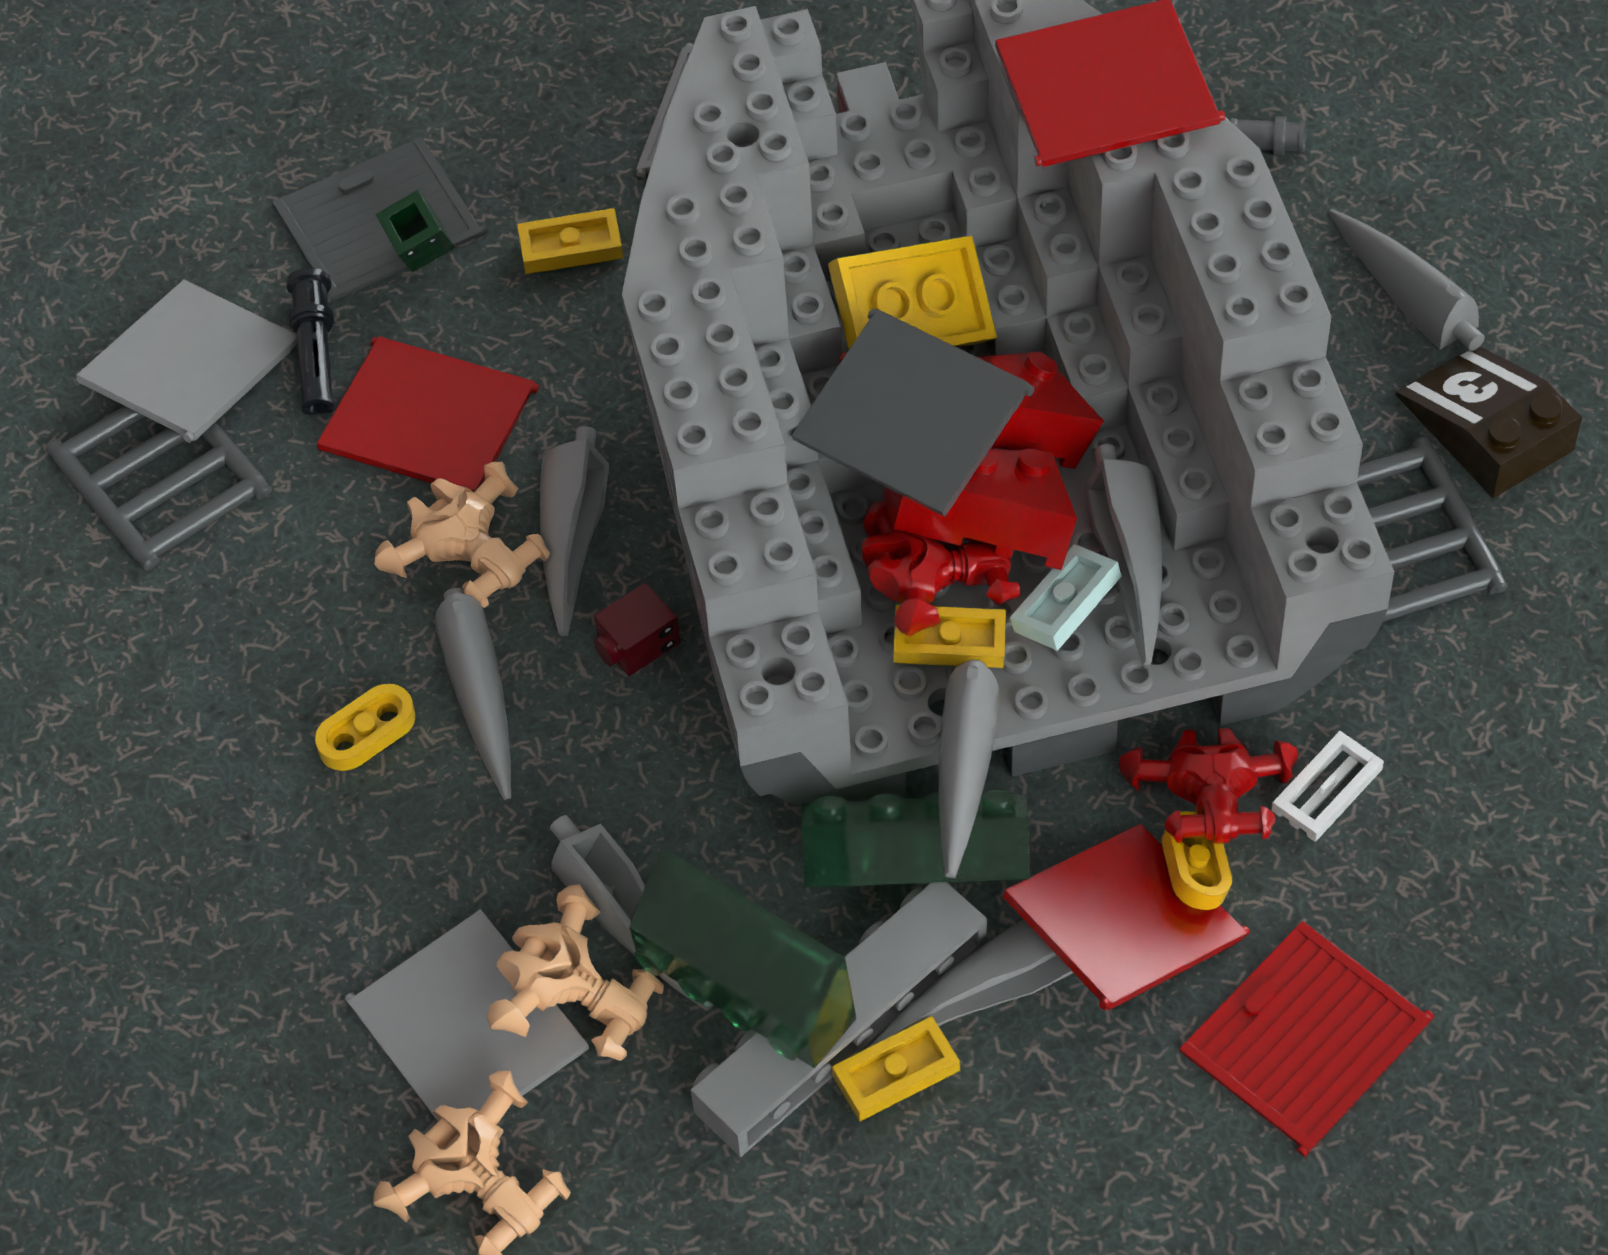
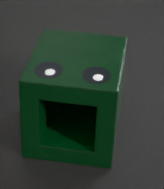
M419 189L375 214L396 253L412 272L455 248L433 207Z

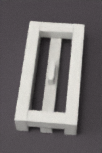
M1339 731L1273 801L1272 812L1279 817L1283 815L1289 820L1290 825L1296 829L1301 828L1307 832V837L1316 842L1381 772L1384 761ZM1342 750L1350 755L1300 809L1293 805L1299 796ZM1359 763H1362L1364 767L1315 820L1312 819L1310 816L1353 769Z

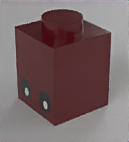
M646 582L594 615L597 632L594 645L598 654L610 667L617 663L628 676L636 673L680 644L677 616Z

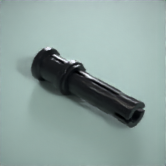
M299 269L288 275L286 285L293 299V310L289 314V324L298 335L302 391L301 408L302 412L307 415L331 413L334 409V401L332 399L328 332L334 324V314L328 307L327 293L332 287L331 277L326 271L321 269ZM310 282L313 284V288L308 287ZM313 355H315L317 377L314 375Z

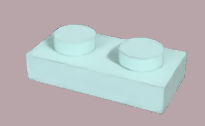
M1074 544L1066 554L1062 570L1053 568L1012 614L1010 620L1014 632L1058 651L1121 578L1122 575L1118 562Z

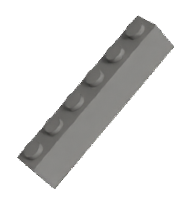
M940 876L925 888L923 886L915 888L905 897L901 903L900 910L885 923L878 921L870 926L861 937L859 945L844 958L842 956L833 958L822 969L818 980L803 993L797 991L791 994L778 1009L777 1016L762 1029L755 1027L748 1031L738 1042L733 1054L720 1065L717 1063L709 1065L698 1075L691 1089L694 1113L741 1158L833 1077V1065L863 1051L935 981L968 955L982 947L987 942V918Z

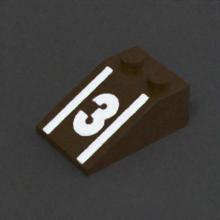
M1482 347L1474 351L1466 350L1399 389L1395 394L1492 498L1499 496L1574 451L1582 420V415L1548 381Z

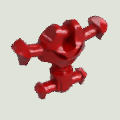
M883 501L873 503L866 510L863 524L865 532L870 537L862 542V559L868 567L867 575L873 586L889 599L901 603L894 616V625L902 634L912 637L919 631L933 627L940 622L938 609L929 603L933 602L938 591L954 584V581L967 587L988 585L989 589L986 596L995 605L1018 598L1020 595V585L1017 582H1010L1008 577L1011 569V558L994 554L996 545L967 538L969 543L961 544L956 550H947L944 545L931 538L911 532L894 530L886 504Z
M1229 728L1217 729V745L1198 746L1195 730L1192 729L1183 731L1179 742L1170 753L1168 761L1143 759L1142 747L1132 748L1123 754L1118 765L1121 774L1137 791L1140 789L1141 781L1167 783L1168 789L1172 793L1195 804L1197 815H1180V810L1173 812L1166 820L1165 829L1174 837L1176 843L1182 844V838L1205 837V840H1212L1213 843L1226 844L1230 842V839H1236L1238 835L1261 834L1262 840L1270 836L1275 823V816L1272 811L1260 806V811L1238 812L1239 802L1237 798L1251 790L1256 785L1259 777L1277 774L1279 782L1286 784L1293 776L1292 769L1296 765L1298 752L1293 745L1285 741L1275 740L1273 753L1250 757L1248 750Z

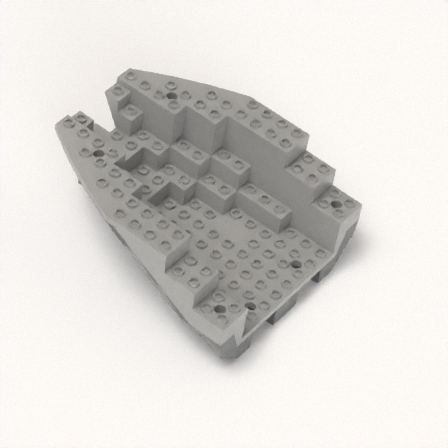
M911 0L924 94L899 100L886 62L836 73L837 114L835 113L822 75L821 46L808 9L760 19L756 6L704 17L667 111L643 192L622 290V301L644 395L651 415L666 476L677 530L688 567L706 651L741 770L749 786L759 796L772 794L785 802L803 808L844 817H851L907 803L906 772L939 764L943 716L934 714L929 707L938 700H945L947 681L950 674L957 667L893 663L894 616L896 604L901 605V603L889 599L873 586L867 575L868 567L861 555L862 542L870 537L865 532L863 524L866 510L875 502H885L883 498L885 486L794 441L791 436L839 366V357L843 352L849 351L828 263L837 258L966 236L973 237L997 338L988 342L957 348L975 357L1042 351L1043 354L1056 362L1060 373L1104 420L1076 469L1061 467L1058 462L1060 458L1054 457L1077 517L1068 550L1076 544L1105 556L1093 532L1084 487L1097 468L1094 455L1096 447L1111 444L1115 447L1117 460L1132 461L1145 465L1154 473L1162 543V591L1154 649L1162 650L1169 656L1166 662L1142 666L1126 609L1116 583L1058 651L1015 633L1010 617L1053 569L1045 566L1047 557L1013 550L1008 577L1010 582H1017L1020 585L1021 593L1018 598L995 605L986 596L989 589L988 585L967 587L954 581V584L938 591L933 602L929 603L939 607L1006 610L1004 668L989 669L995 676L999 688V706L992 751L1003 750L1012 777L1115 752L1118 720L1207 698L1210 699L1220 726L1277 712L1325 679L1355 651L1367 648L1383 623L1388 610L1394 570L1357 484L1363 443L1326 358L1331 314L1260 148L1225 117V121H1221L1218 125L1046 167H1042V165L1036 166L1034 156L1037 155V152L995 47V40L1102 14L1083 0ZM963 537L961 544L969 543V541ZM933 539L944 545L947 550H956L960 546Z

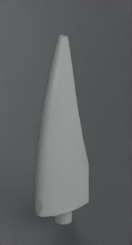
M1330 209L1328 211L1348 245L1393 302L1438 349H1443L1457 339L1470 351H1474L1482 345L1485 336L1477 329L1479 327L1478 306L1469 294L1419 255L1389 236L1337 210Z
M587 426L576 429L575 441L558 445L547 451L542 458L540 534L545 546L550 551L549 558L545 562L543 561L550 604L558 633L561 636H568L581 571L594 530L605 506L609 463L595 448L596 430Z
M1104 444L1094 449L1097 468L1084 487L1093 532L1105 556L1118 562L1122 576L1116 584L1126 609L1142 666L1150 665L1152 662L1162 591V543L1155 478L1153 471L1145 465L1132 461L1117 460L1115 447L1111 444Z
M452 588L443 594L444 601L440 604L435 615V626L444 661L457 701L479 754L503 799H510L511 756L508 723L499 667L486 614L477 599L464 594L462 588Z
M969 660L957 666L949 676L945 692L939 749V816L944 877L956 878L977 814L994 745L999 706V688L992 671L986 667L984 662L979 660Z
M567 815L556 819L550 826V830L560 841L552 859V871L566 887L580 884L590 900L601 911L595 919L620 944L675 990L704 1010H709L714 1005L713 1000L670 931L628 856L602 824L580 832Z
M1023 919L968 955L935 981L900 1013L871 1046L930 1016H933L937 1025L940 1026L961 1016L1033 994L1073 972Z

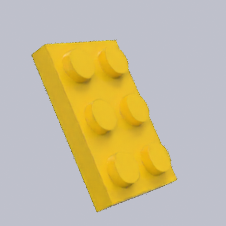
M972 236L842 257L828 263L848 349L851 348L870 320L868 313L871 309L883 311L955 347L988 342L997 338Z

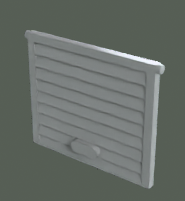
M183 279L77 374V382L183 435L184 440L190 443L192 440L196 441L286 357L298 343V335Z
M481 909L355 995L354 992H351L345 997L346 1002L437 1122L439 1120L433 1114V1111L440 1105L456 1109L472 1107L479 1111L492 1092L489 1085V1076L497 1071H511L514 1084L523 1096L589 1049L587 1042L557 1005L548 1007L543 1012L536 1007L526 1017L530 1025L526 1037L508 1031L490 1029L487 1020L489 1005L503 999L511 1001L517 994L511 987L510 982L497 968V961L504 952L514 950Z

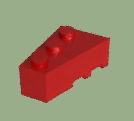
M1042 351L978 357L1029 382L1035 388L1031 396L1026 395L990 449H1037L1042 452H1052L1054 457L1060 458L1058 462L1061 467L1076 469L1104 420L1060 373L1056 362L1043 354Z
M990 449L945 517L885 487L883 493L894 530L911 532L923 537L960 546L963 537L996 545L994 554L1009 558L1012 557L1013 550L1047 557L1045 561L1046 567L1062 570L1077 521L1053 453L1042 452L1037 449Z

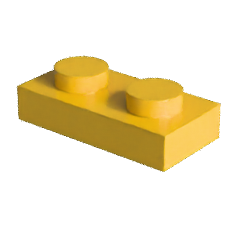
M615 208L517 224L525 274L623 259Z
M935 606L940 617V622L935 626L919 631L912 637L902 634L895 626L893 663L959 666L969 660H979L984 662L986 667L1004 668L1006 610Z
M930 1016L833 1065L832 1076L860 1122L959 1072L960 1060L933 1016Z

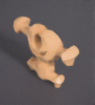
M501 461L490 462L484 465L486 480L475 492L464 486L439 478L430 484L432 492L437 499L430 507H427L416 497L407 501L412 517L410 532L412 539L396 548L393 547L389 540L382 542L376 550L374 565L381 571L407 578L404 567L425 555L432 562L470 561L472 569L481 576L474 582L470 580L464 583L462 588L464 594L473 596L485 608L489 606L487 597L498 589L503 590L504 588H512L521 581L522 575L526 572L525 568L538 558L545 562L550 556V551L539 534L526 536V541L514 551H511L499 537L491 538L489 536V525L495 511L492 503L499 495L514 497L518 490V487L507 476L505 465Z
M580 884L569 885L558 893L556 899L558 910L563 913L561 922L519 927L514 933L512 940L521 948L520 952L507 951L498 959V970L510 982L511 987L517 994L511 1001L503 999L489 1005L487 1016L489 1027L492 1030L508 1031L526 1037L530 1026L526 1017L536 1007L543 1012L548 1007L556 1006L557 1003L564 1004L578 1000L581 1001V1005L588 1007V1011H591L590 1017L607 1026L602 1036L592 1039L597 1055L621 1061L627 1056L626 1050L622 1047L628 1035H632L643 1027L647 1017V1002L653 991L663 994L664 984L656 978L651 968L633 969V983L629 989L613 978L610 981L607 979L604 981L589 958L588 938L580 934L584 921L592 920L601 911L590 900Z
M497 1071L489 1076V1085L492 1092L479 1111L472 1107L456 1109L440 1105L433 1111V1114L439 1121L425 1135L414 1129L408 1137L415 1150V1158L412 1164L415 1173L395 1187H392L389 1182L381 1181L374 1192L373 1205L396 1213L407 1223L410 1217L406 1207L429 1191L434 1198H438L443 1194H451L452 1192L462 1193L466 1191L472 1194L475 1191L478 1193L477 1197L482 1199L484 1204L482 1210L490 1215L495 1214L500 1219L485 1236H474L478 1246V1255H503L501 1252L517 1236L521 1238L524 1234H531L538 1228L541 1223L540 1219L544 1215L543 1210L558 1195L567 1200L570 1190L564 1183L561 1172H551L543 1169V1178L526 1194L519 1187V1181L515 1176H505L503 1171H498L497 1169L500 1165L496 1159L499 1155L498 1147L500 1145V1137L504 1131L497 1124L511 1104L523 1108L529 1103L515 1086L511 1071Z

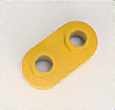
M395 684L378 685L323 721L315 735V743L322 762L334 770H352L407 734L413 727L416 717L410 694L403 687ZM386 712L397 713V716L390 721L380 720V717ZM342 742L354 743L347 750H336V747Z
M1191 811L1180 812V815H1197L1196 812ZM1165 829L1162 836V846L1172 888L1177 897L1188 906L1196 909L1211 910L1219 907L1232 885V875L1224 844L1213 843L1212 840H1205V837L1182 838V844L1176 843L1174 837Z

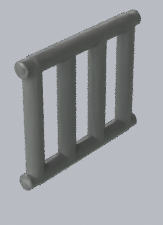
M123 406L64 443L60 439L52 440L47 445L46 451L72 485L145 571H149L159 564V556L253 497L261 500L272 493V487L266 482L263 475L219 424L215 422L201 435L211 446L212 449L118 507L104 490L185 441L183 435L166 428L93 474H90L78 460V457L145 417ZM224 465H227L240 480L237 484L147 540L142 537L132 524Z
M1421 437L1412 443V449L1360 464L1357 484L1358 486L1366 485L1422 467L1433 489L1369 508L1368 510L1375 527L1385 526L1443 507L1454 529L1386 550L1393 570L1465 548L1476 571L1390 597L1388 610L1383 622L1486 589L1489 590L1490 594L1501 593L1508 587L1500 567L1428 437Z

